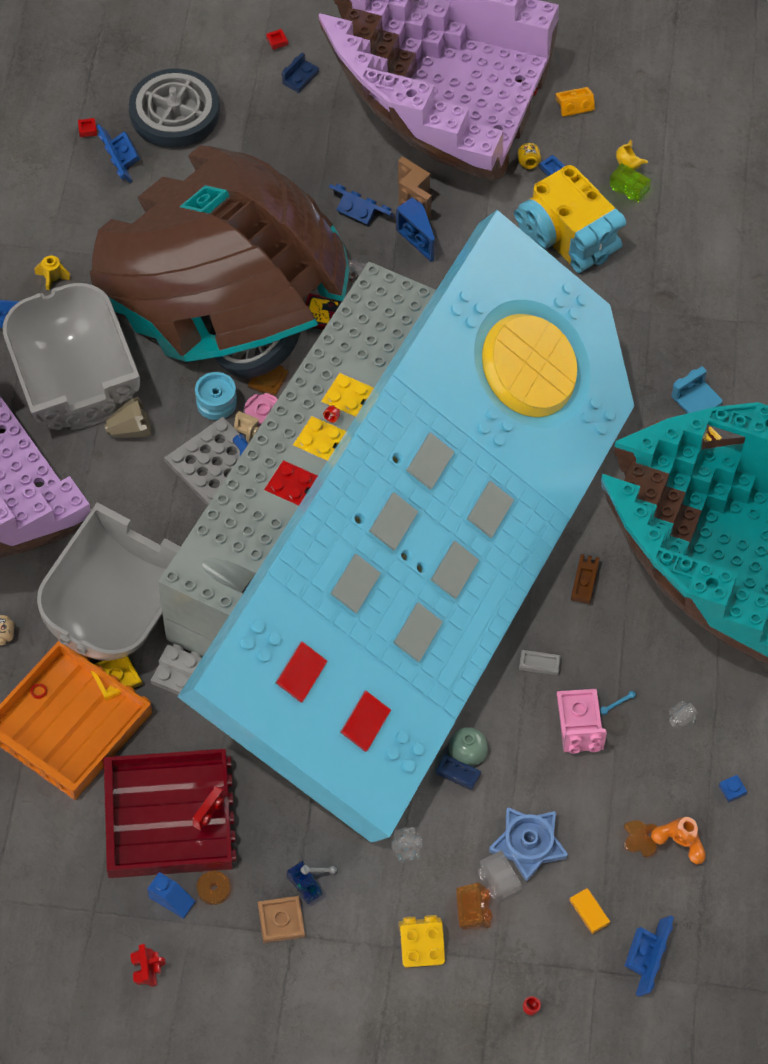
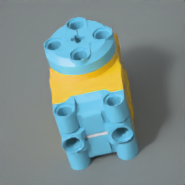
M572 165L564 166L552 175L537 182L534 185L533 197L521 203L518 209L514 210V216L519 228L543 249L553 246L577 273L583 272L594 264H603L609 255L622 248V241L617 236V231L626 226L625 217Z

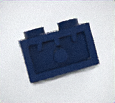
M301 53L293 59L288 67L283 69L282 84L300 93L319 73V67L306 61L305 54Z

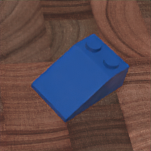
M412 197L396 208V231L430 262H433L435 238L424 206Z

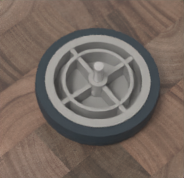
M177 68L154 72L142 79L130 95L129 116L134 129L143 139L158 146L177 148L195 144L207 137L219 120L220 101L214 85L201 74L191 70Z

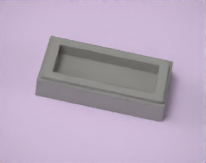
M522 650L519 670L558 676L561 655Z

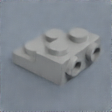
M177 644L173 646L167 645L159 659V666L151 678V684L179 695L201 661L202 656L195 651L191 653L185 652L183 647Z

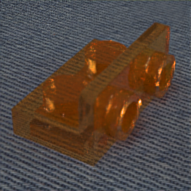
M479 882L456 888L459 927L463 930L480 925L490 928L492 913L488 903L490 900L489 890Z

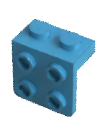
M703 366L697 370H692L686 377L676 380L673 384L671 397L686 413L718 407L722 404V399L705 382L707 371Z

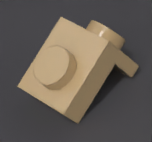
M239 411L235 417L234 428L238 432L246 434V441L250 442L259 429V419Z

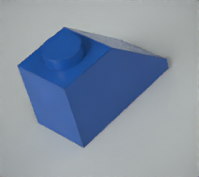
M160 872L147 888L151 900L183 919L195 904V900L177 882Z

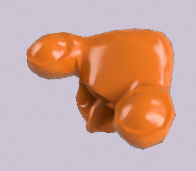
M690 817L675 819L668 824L656 827L651 832V838L659 845L666 843L668 838L671 837L676 843L689 847L688 857L695 864H702L706 859L705 850L698 835L697 823Z

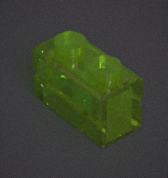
M621 163L617 170L611 174L609 186L615 191L624 193L629 199L640 202L650 189L651 179Z

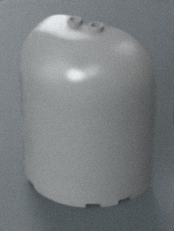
M73 283L56 287L51 290V294L48 296L38 293L18 302L7 313L3 323V335L31 414L39 424L44 423L49 428L60 430L62 427H70L71 430L90 427L106 421L115 411L130 399H133L132 396L135 391L138 392L140 376L110 299L101 289L85 283Z
M98 502L94 505L42 581L38 590L37 604L44 624L60 643L89 658L117 660L135 652L145 642L162 616L158 581L180 549V546L165 538L161 545L140 535L130 529V519Z

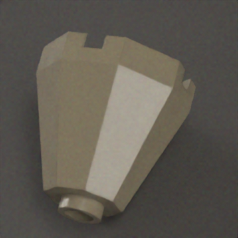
M139 397L130 399L106 419L107 424H104L108 435L111 434L113 438L147 437L152 435L147 413L141 409L144 406Z

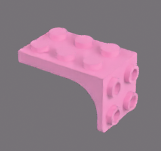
M597 689L557 691L563 751L575 754L580 751L598 752L604 750L607 732L601 725Z

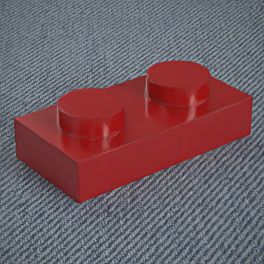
M215 786L192 818L195 828L201 831L203 826H207L212 820L214 811L221 808L224 803L222 789Z

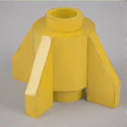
M56 256L45 257L35 267V274L46 278V290H50L52 282L57 281L60 276L61 279L70 280L71 278L70 273L60 264L59 258Z

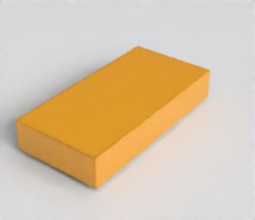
M588 888L570 897L569 901L592 934L610 925V920Z

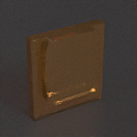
M279 365L264 375L252 377L248 388L263 394L268 393L276 396L289 371Z

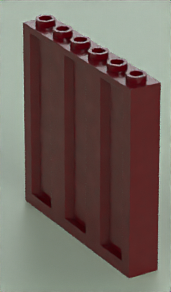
M226 749L104 757L106 867L108 879L157 875L159 872L162 874L233 869L232 862H236V849H232L231 843H235V831L231 830L230 824H234V812L229 810V805H233V794L228 791V787L232 786V776L227 773V768H231V758L226 756ZM215 786L223 790L224 803L219 810L216 809L210 823L207 826L204 825L200 831L193 826L192 818Z

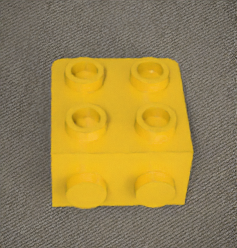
M436 915L424 916V919L416 920V917H405L403 921H399L402 962L405 967L441 965L445 962L441 918H437Z

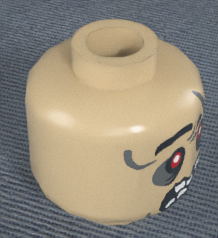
M0 615V645L2 646L6 645V642L12 641L14 636V622L5 615Z

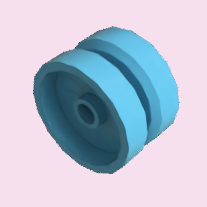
M221 372L207 373L200 377L195 386L196 405L200 414L210 420H219L222 417L227 418L232 415L237 405L236 386L232 378Z

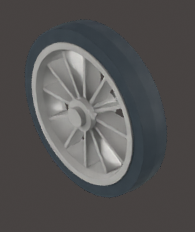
M212 325L210 334L217 336ZM300 332L259 346L261 354L255 357L256 347L236 352L232 357L228 354L214 358L223 369L234 376L242 378L261 376L272 371L287 359L298 342ZM247 351L246 359L240 360Z

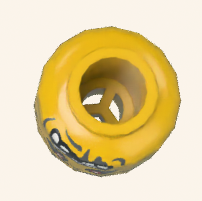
M526 143L519 147L517 155L519 164L523 168L532 169L540 164L541 155L537 145Z

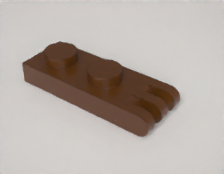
M581 554L571 600L590 604L600 557H596L594 563H591L592 556L588 555L586 562L584 561L585 554Z

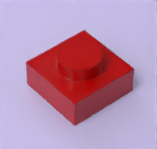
M282 29L266 34V39L272 50L288 45V40Z
M95 118L78 120L80 137L97 136Z

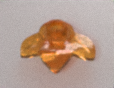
M639 820L624 824V829L630 834L624 843V849L631 852L641 851L643 857L651 856L656 851V843L647 833H651L658 826L655 824L645 825Z

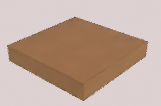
M299 896L258 902L263 943L305 937Z

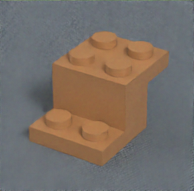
M402 156L398 160L399 205L413 197L417 202L422 203L429 220L431 218L430 173Z

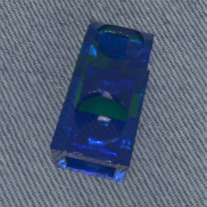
M301 861L287 870V878L300 893L304 901L309 904L322 896V891L310 872L307 874L301 872V868L305 865Z

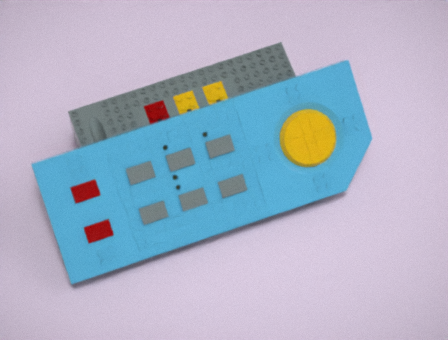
M498 210L477 225L437 290L368 262L158 581L166 640L180 645L190 652L195 651L203 657L178 695V698L371 843L391 836L634 407L610 304ZM330 405H335L341 411L340 417L335 423L327 421L323 416V412Z

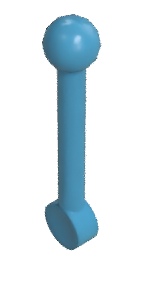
M630 691L627 696L613 704L601 707L600 714L606 715L615 706L629 698H635L636 693Z

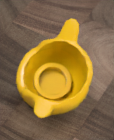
M632 140L628 144L619 147L616 151L617 162L626 171H634L641 167L642 164L648 163L647 160L640 159L635 155L632 150Z

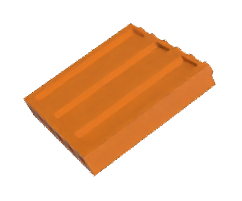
M58 641L0 704V747L69 797L76 800L104 768V757H114L152 714L151 702L145 696L141 697L136 694L135 690L129 685L125 686L120 683L116 676L107 674L100 665L91 663L88 657L78 654ZM91 671L99 676L105 690L111 685L115 689H119L121 694L106 701ZM35 684L45 685L47 689L45 697L41 699L34 698L30 691L32 686ZM39 686L33 690V693L35 695H42L45 690Z

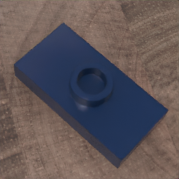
M445 754L436 769V774L473 790L481 775V771Z

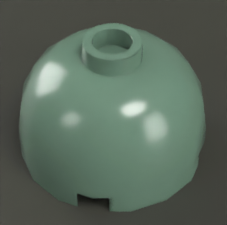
M462 728L452 735L448 743V755L457 761L475 768L486 760L488 742L485 735L479 730Z

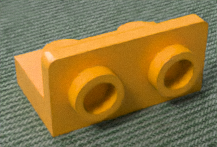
M588 87L555 93V100L560 105L562 116L595 110L594 94Z

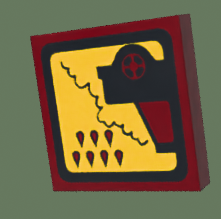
M309 293L306 306L309 307L318 323L317 326L312 328L324 330L342 301Z

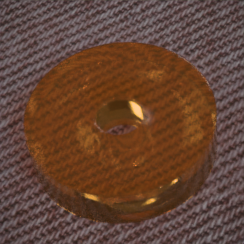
M219 871L204 873L197 882L199 898L209 905H217L224 902L230 894V882L227 876ZM217 886V889L211 890L210 887Z

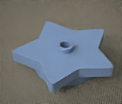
M507 808L506 831L489 848L490 853L512 860L525 881L532 877L542 863L565 860L568 856L565 849L554 836L555 811L541 815H525L514 809Z

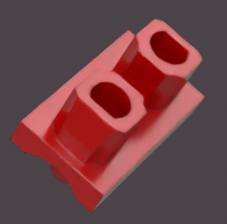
M146 944L138 945L139 950L130 954L132 964L134 966L141 965V970L133 972V981L137 985L148 984L151 987L156 986V974L161 973L160 967L166 964V959L159 957L157 951L153 952V949L146 948Z

